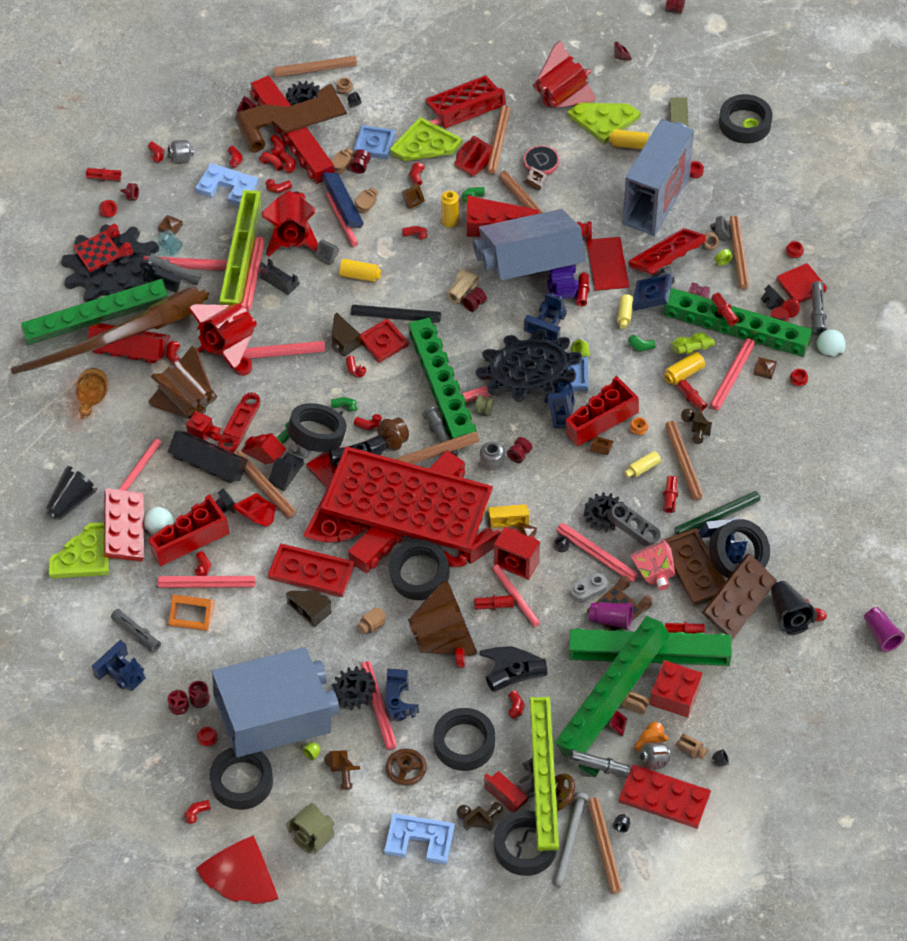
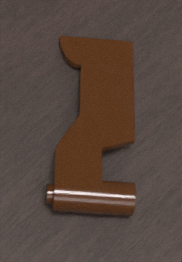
M331 83L318 92L317 98L288 107L275 105L254 107L239 112L235 116V122L251 152H259L265 147V141L259 131L260 127L274 123L284 133H289L346 115L347 112Z

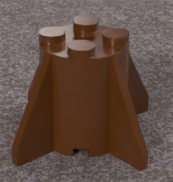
M191 346L182 359L174 363L175 367L172 369L168 367L163 373L151 375V378L159 385H157V391L148 401L153 407L189 419L195 411L205 414V408L217 398V395L211 389L199 352L194 346Z
M448 580L440 583L414 612L411 618L408 619L413 635H418L415 638L420 652L455 655L456 648L464 647L465 655L470 656L478 653Z

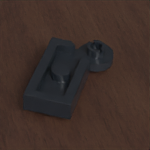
M149 260L141 261L140 267L143 272H146L144 281L150 283L162 279L165 289L176 293L179 291L182 277L155 267Z

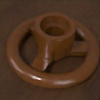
M404 748L393 752L389 756L385 768L388 777L394 783L409 786L416 784L424 777L427 764L421 753L413 749ZM413 756L416 757L419 760V762H414ZM394 760L397 761L400 768L398 777L392 771ZM420 769L414 778L405 779L406 774L411 772V770Z
M566 773L555 776V785L557 784L556 801L560 803L557 805V812L571 804L574 799L575 782L572 776ZM565 780L568 781L569 788L564 786Z

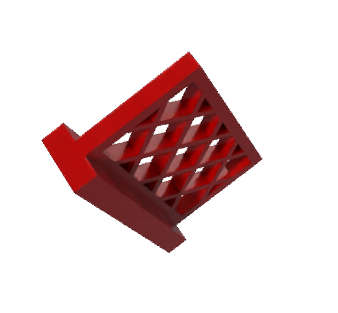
M486 75L425 99L426 104L440 118L445 129L506 105L505 91L502 87L498 89ZM484 82L486 83V86H481V85H479V84H482V83H484ZM479 90L483 91V93H475V91ZM460 96H465V97H468V98H467V99H461ZM435 101H441L440 104L433 103V102H435ZM445 102H450L452 105H446Z

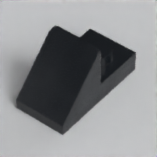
M289 452L286 453L283 459L276 458L268 481L274 487L285 491L304 465V459Z

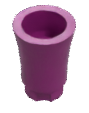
M591 603L589 611L590 622L630 630L633 617L632 603Z
M879 607L871 608L865 613L864 620L867 622L868 628L875 636L883 652L892 651L903 643L905 634L896 627Z

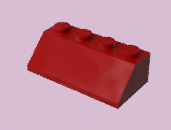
M105 323L92 325L89 327L88 339L116 325ZM145 331L94 349L92 352L97 354L109 352L110 356L114 357L125 355L131 360L142 358L145 359V362L156 363L163 359L170 335Z

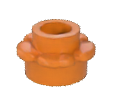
M634 418L630 423V430L634 434L643 435L648 430V424L644 418Z

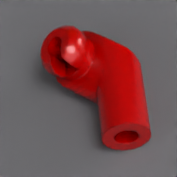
M233 145L230 146L227 150L232 156L229 165L236 168L238 164H241L243 156Z
M415 162L409 172L414 185H422L423 183L419 176V173H422L425 169L423 163Z
M410 226L402 228L403 237L418 234L420 240L428 237V231L425 227Z
M170 341L167 344L166 357L173 364L181 360L176 354L180 347L178 341Z
M347 356L345 359L348 373L357 378L365 376L366 367L356 366L355 357Z
M374 414L370 420L356 417L354 425L365 430H372L378 428L382 416Z
M443 550L449 567H464L467 564L468 556L466 554L460 553L458 557H452Z
M514 690L508 694L509 699L513 703L511 709L508 710V715L512 719L521 716L525 709L524 701L518 692Z

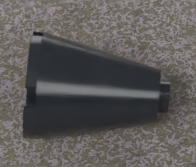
M67 466L64 469L46 506L48 510L46 514L54 520L57 518L61 520L98 490L97 488H92L94 484L81 472H72L73 467Z
M778 581L772 586L771 595L780 630L787 632L788 635H797L809 629L808 625L811 622L814 623L817 618L815 608L787 581Z

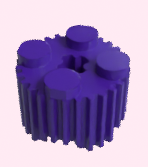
M575 264L547 270L550 271L547 280L549 293H553L554 297L557 298L561 296L562 299L574 298L576 296V290L579 289L578 280H574V273H576Z

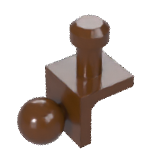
M347 750L330 751L324 757V762L328 767H331V772H342L340 788L342 790L352 789L353 783L350 782V771L360 770V766H354L350 762Z

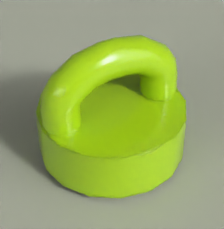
M577 339L573 342L571 352H579L582 354V357L590 356L589 346L585 340Z

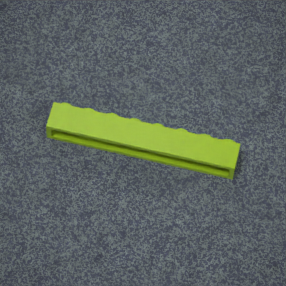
M243 190L219 301L220 305L242 303L262 208L261 191Z

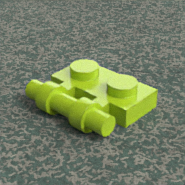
M701 332L693 334V337H678L675 339L676 341L670 342L671 349L679 354H689L694 350H706L711 346H715L714 339Z

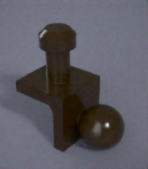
M700 406L697 407L696 413L689 408L681 412V419L684 422L689 423L693 421L692 432L696 434L693 435L692 441L695 444L703 443V435H711L712 422L707 421L701 412Z
M494 802L486 812L480 806L472 811L468 805H460L457 808L456 815L460 820H464V829L466 831L470 827H483L491 831L493 830L492 817L496 814H501L503 808L498 802Z

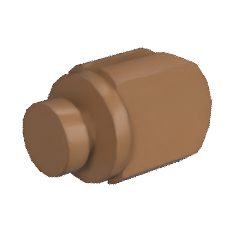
M350 148L341 150L331 160L334 164L335 173L343 174L349 167L354 155Z
M370 187L368 190L362 191L356 198L355 207L358 212L365 214L372 208L377 200L378 192L376 189Z
M375 607L363 615L360 623L357 625L359 632L364 635L375 632L385 624V612Z
M630 691L623 700L622 708L642 715L645 713L649 700Z
M684 733L675 744L679 750L694 759L698 757L703 760L708 753V748L703 747V742L697 741Z

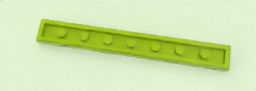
M529 697L537 850H559L550 697Z

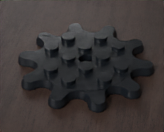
M102 225L100 233L104 232L110 225ZM130 227L125 233L117 237H110L117 249L128 242L133 250L131 255L122 256L112 261L116 262L114 266L106 264L90 273L77 253L64 255L61 259V265L74 270L72 275L66 277L64 285L68 289L79 286L84 287L86 292L83 300L86 303L98 299L100 296L112 295L147 284L144 281L146 272H143L140 263L144 256L157 253L159 245L155 241L147 243L138 242L140 231L137 227ZM78 235L74 241L75 246L89 238L84 235Z
M538 330L533 332L528 340H519L514 335H508L503 339L505 344L503 349L484 350L482 357L485 361L490 362V364L476 370V375L479 379L493 380L492 383L487 385V391L491 395H497L503 391H511L513 399L516 402H522L529 393L540 392L544 397H548L549 394L554 393V385L556 383L574 382L576 372L569 370L568 367L579 364L582 354L564 351L570 344L568 337L547 341L545 340V332Z

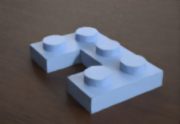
M210 163L195 190L196 193L213 197L219 185L230 188L232 191L227 198L228 203L240 206L243 190L254 191L259 180L257 177Z
M393 813L385 846V855L406 858L409 839L429 842L426 861L447 865L455 823Z

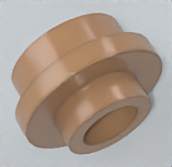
M340 78L336 83V90L339 93L346 94L353 89V83L348 78Z
M706 232V241L701 245L707 250H713L718 246L719 238L713 232ZM708 238L712 239L710 244H707Z

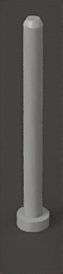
M576 792L574 794L576 803L555 879V885L558 887L563 885L583 805L589 799V796L583 792Z

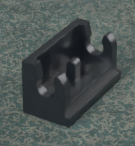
M268 258L267 266L264 263L259 265L260 278L289 295L300 284L298 276L292 274L291 277L275 267L273 261Z

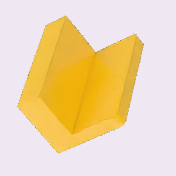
M526 504L488 508L491 529L504 528V526L516 527L519 522L529 525V508H527Z

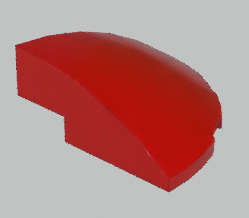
M327 488L303 537L324 543L342 542L366 531L370 525L322 513L321 506L328 491Z
M254 835L225 848L196 868L199 876L210 889H215L221 893L223 898L230 901L238 902L242 900L250 901L252 904H263L279 899Z

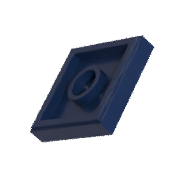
M671 274L638 280L632 303L634 311L668 304L673 279Z

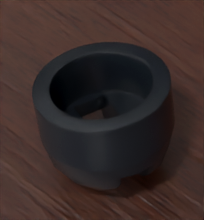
M356 91L347 98L350 106L355 107L362 104L361 97Z
M564 535L557 536L554 540V549L557 552H566L569 549L568 538Z
M724 749L718 750L713 754L712 759L715 760L713 761L715 766L723 767L729 765V758Z
M625 814L617 815L613 822V828L622 833L627 832L631 825L630 818L626 817Z

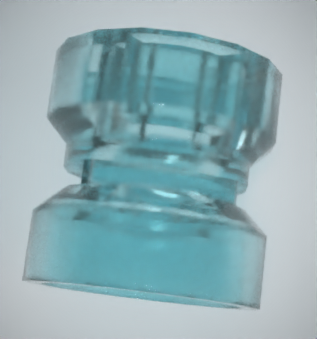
M171 230L162 232L158 237V243L165 248L169 255H175L181 250L183 244L178 238H175V234Z

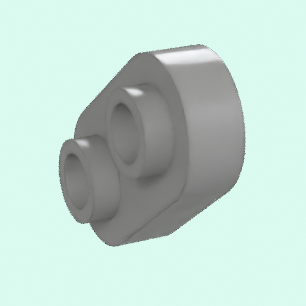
M595 573L573 583L570 589L571 598L576 602H584L602 594L607 589V578L602 574Z

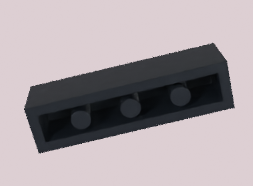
M175 431L168 449V453L173 454L174 459L179 461L186 460L190 462V466L195 468L202 467L206 469V473L214 476L220 475L222 480L229 483L241 481L248 459L185 431Z

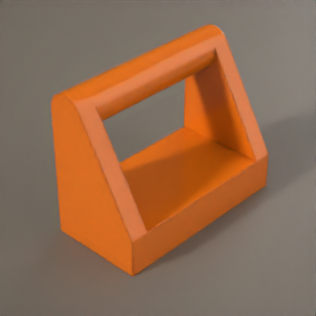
M173 594L169 626L208 631L215 600ZM179 603L206 607L204 623L175 619Z

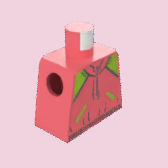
M665 539L631 554L639 571L650 586L657 584L658 590L669 588L670 585L667 579L675 575L671 547Z

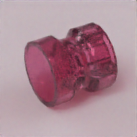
M692 282L688 293L709 298L711 288L708 286L702 287L698 283Z

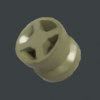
M478 395L475 413H485L486 416H490L494 406V398L490 397L487 399L483 395Z

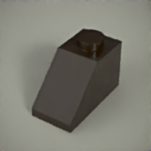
M335 313L332 328V347L337 353L339 352L345 357L361 346V334L343 317Z
M288 591L286 593L287 604L313 627H316L332 613L330 599L318 591Z

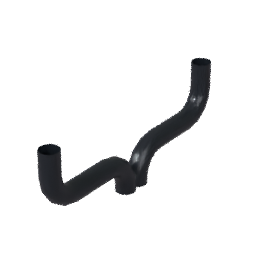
M527 829L524 833L523 839L521 841H517L516 847L519 848L516 856L517 858L520 857L522 851V847L519 844H523L525 842L527 834L529 832L536 833V830Z

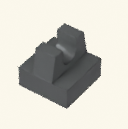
M723 216L716 217V222L710 225L713 233L724 242L730 240V225Z
M322 239L319 241L315 257L331 264L338 255L339 248Z

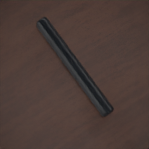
M356 304L351 306V315L415 321L430 318L431 322H440L442 316L439 311Z

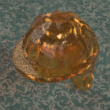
M98 368L86 369L81 373L76 382V396L81 402L79 407L81 420L90 416L92 407L101 403L108 391L107 375Z

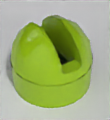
M310 742L302 748V751L308 759L314 760L320 754V746L315 742Z

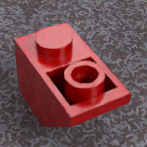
M272 433L249 437L241 451L266 465L274 463L276 458H280L286 451V448Z

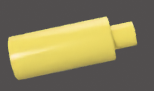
M627 294L620 297L617 322L620 324L619 327L621 329H626L627 325L631 322L633 297Z
M653 451L630 464L628 470L624 471V474L627 478L631 476L637 477L661 463V458L656 451Z

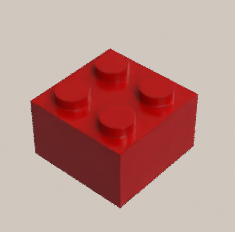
M504 526L494 543V565L498 564L501 569L530 580L539 564L540 541L532 536H526L515 529H509Z
M664 660L651 692L650 706L689 718L701 686L703 672Z

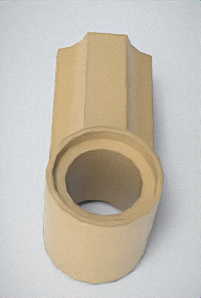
M461 269L455 283L446 293L447 298L454 304L460 303L470 290L477 287L480 277L465 269Z

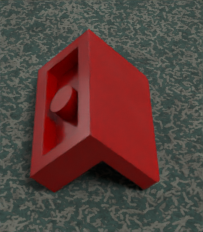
M488 527L476 535L470 553L460 550L459 552L468 556L467 561L472 564L494 549V543L501 531L499 529L493 531Z

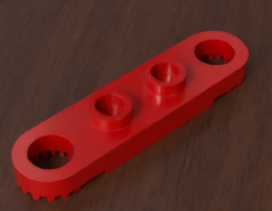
M247 392V394L245 393L242 396L240 403L237 405L223 431V435L218 441L219 447L233 453L236 452L261 405L258 394ZM250 399L255 400V403L252 405H248L246 402ZM227 442H231L233 444L229 448H225V446H223Z

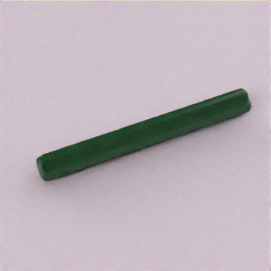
M753 491L676 526L674 532L678 535L695 528L700 529L706 522L717 521L759 502L760 494L758 491Z

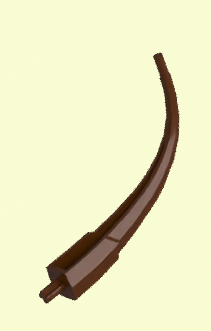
M188 287L149 306L147 311L90 339L51 355L11 368V373L17 374L44 367L150 329H160L192 316L188 310L189 307L194 304L204 305L203 301L209 299V292H206L205 289L199 291L197 287Z

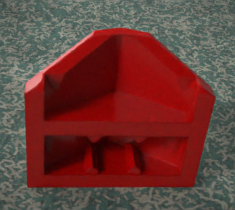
M473 135L459 150L455 166L475 176L487 166L493 147Z
M255 493L234 504L233 509L252 522L269 527L273 523L276 506Z

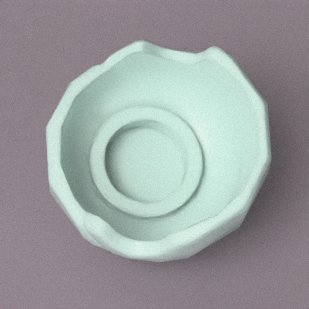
M826 330L819 335L817 347L824 355L835 357L838 353L845 352L846 341L843 334L839 331Z
M162 507L150 509L144 517V530L149 531L152 536L165 526L173 524V516L167 509Z

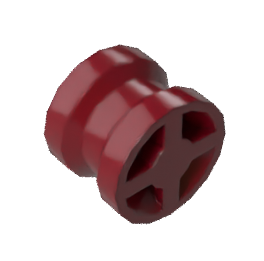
M174 690L168 695L171 713L182 715L188 711V696L184 691Z

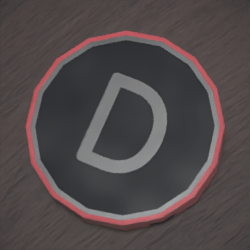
M535 146L526 152L524 165L528 171L531 167H534L544 174L550 175L556 171L559 165V156L554 149L548 146Z

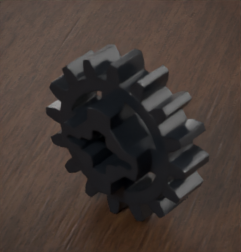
M298 81V85L292 84V88H288L286 99L292 106L314 99V97L317 98L318 92L321 89L319 85L314 86V82L308 84L305 81L302 84Z
M602 492L600 497L598 494H595L594 499L589 497L584 509L586 523L591 522V528L597 526V531H600L601 528H604L605 532L608 531V528L614 531L615 525L608 520L607 512L615 504H624V502H619L618 496L612 498V493L606 496L605 492ZM615 509V510H614L615 515H616L617 517L621 518V516H622L621 511L618 510V509Z
M355 666L354 671H351L350 667H348L346 673L340 671V678H334L337 683L332 684L338 704H341L344 709L347 705L350 710H353L354 706L361 709L362 703L366 706L368 705L367 699L373 700L371 693L376 692L374 687L376 682L371 673H367L365 668L360 671L358 666Z

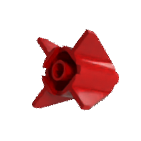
M561 41L553 46L537 80L533 84V88L543 97L542 102L546 107L559 108L593 102L597 98L588 85L589 81H586L588 79L587 75L592 72L591 69H583L579 62L575 64L572 61L575 58L568 54Z
M292 191L284 192L283 195L277 197L261 213L262 218L273 224V233L267 248V256L269 257L280 246L290 248V246L300 247L304 244L315 252L317 251L318 242L308 221L315 214V208L303 197L294 194Z
M243 303L232 305L194 304L189 307L188 310L199 323L197 331L200 329L198 339L201 346L197 349L198 352L206 350L209 353H216L215 355L221 354L232 369L238 366L254 332V328L257 326L256 320L252 318Z

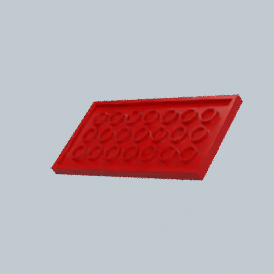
M346 446L322 503L321 512L470 553L493 492V486Z

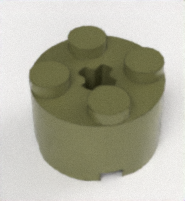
M310 803L287 822V830L289 834L293 832L295 835L293 840L302 850L309 854L313 851L316 854L334 838L333 826L335 823L330 816H325L320 812L314 803Z

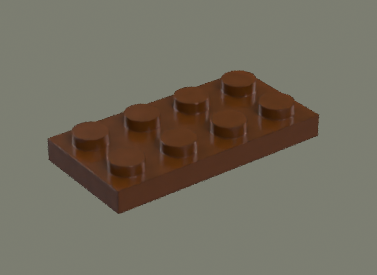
M697 528L666 538L665 541L671 547L675 573L693 606L712 600L726 581L713 565L709 550L700 537Z
M747 554L706 606L702 614L723 634L731 635V639H734L771 590L772 586L777 582V579L751 554Z

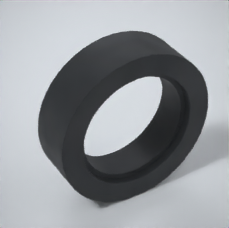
M740 94L730 97L722 104L719 127L728 139L738 143L749 144L764 139L770 132L772 109L762 98L750 94ZM749 110L757 113L762 118V122L755 127L744 128L733 124L729 116L735 111Z
M306 403L293 409L287 432L297 445L307 450L329 452L341 446L347 424L343 416L336 410L321 404ZM314 421L324 424L333 433H314L303 427L301 422Z
M736 519L720 526L713 533L709 544L710 558L715 568L726 578H729L737 567L728 559L725 552V541L731 532H739L746 535L753 544L754 558L764 568L767 566L770 558V545L766 534L757 524L745 519Z
M409 541L401 545L393 553L389 562V574L394 588L400 595L411 600H426L440 583L449 580L450 570L446 555L437 544L431 541ZM417 555L429 556L438 564V570L434 578L422 585L409 584L401 577V569L404 563Z
M472 708L453 709L445 713L435 725L433 734L434 750L439 760L449 768L459 771L474 770L483 766L492 757L495 749V729L491 720L482 712ZM468 724L478 728L485 740L476 752L458 754L450 750L445 744L444 738L447 732L454 726Z
M233 747L226 749L215 758L210 768V782L213 794L221 804L232 809H250L261 804L269 796L273 787V774L269 759L261 751L236 758ZM239 762L255 765L262 773L259 784L251 791L245 793L229 791L221 782L222 775L229 766Z
M521 810L513 812L504 817L495 830V856L501 866L513 874L521 876L539 874L552 864L557 850L543 851L532 859H520L513 856L505 845V840L509 833L520 827L536 829L535 811Z

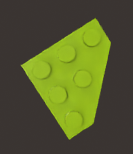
M579 103L567 112V116L605 144L609 141L610 132L613 133L614 129H626L641 118V112L629 103Z
M419 117L389 150L391 155L402 161L452 155L463 144V139Z
M104 522L88 523L77 537L71 538L59 553H55L49 558L50 579L109 575V558L104 557Z

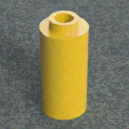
M614 129L613 133L610 132L609 143H612V147L642 150L649 139V133Z
M445 191L441 195V223L448 228L455 227L459 223V196L454 191Z
M344 258L341 261L339 271L341 277L376 283L377 279L380 280L382 269H379V265Z
M695 351L665 369L664 378L666 382L676 385L679 381L685 380L703 369L705 361L702 355Z

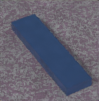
M323 172L321 178L346 227L361 228L364 223L339 174Z

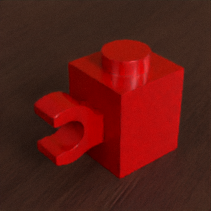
M197 411L194 412L186 424L188 433L207 441L210 437L215 441H219L222 436L219 433L221 428L213 426L212 418Z

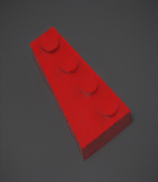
M467 195V237H480V226L539 214V210Z
M616 375L609 385L601 388V392L597 396H592L585 406H581L566 419V435L578 447L638 414L639 397Z
M210 494L204 498L205 501L192 506L190 512L184 516L181 514L177 517L176 522L171 526H165L148 539L152 555L160 567L230 534L227 518Z

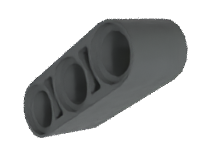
M623 503L615 504L607 512L608 520L644 546L653 545L661 537L660 530ZM615 509H618V510L621 511V514H622L621 518H619V517H617V516L615 515V513H614V510H615ZM631 520L637 523V529L631 527ZM646 532H650L653 535V540L647 538Z

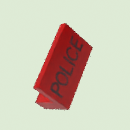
M500 771L492 777L487 773L484 775V788L510 812H516L528 801V797Z

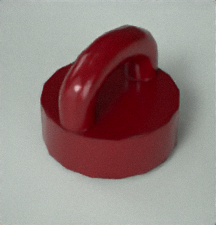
M128 183L126 189H121L120 192L126 194L127 200L136 201L139 196V187L136 183Z

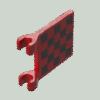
M116 224L110 225L104 232L73 247L90 273L122 256H129L133 253L130 243L126 242L117 249L110 237L120 235Z

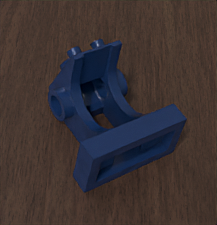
M553 293L545 294V302L543 301L539 308L541 314L538 318L527 315L524 319V331L532 334L535 331L541 330L545 332L546 340L555 341L560 338L561 327L558 324L561 320L565 319L567 310L561 296L557 298L554 297ZM547 317L552 319L553 321L551 323H548L544 320Z
M558 382L554 385V393L549 394L544 399L545 403H549L554 428H566V419L573 414L575 397L571 383ZM555 406H562L561 409L556 412Z
M740 518L706 522L699 530L700 537H710L711 540L713 533L720 526ZM731 532L725 541L727 545L725 546L726 555L733 564L741 562L748 539L736 541L734 538L736 532Z
M119 640L92 665L93 674L98 680H101L108 674L122 690L127 689L132 692L146 679L143 674V667L134 657L130 662L125 659L128 651L126 644L122 640Z
M387 668L385 707L390 721H403L410 715L411 718H414L419 713V704L404 703L399 698L403 690L409 691L408 670Z

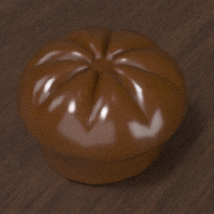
M399 417L392 420L383 419L378 425L377 434L384 438L388 450H399L402 444L409 439L407 424Z

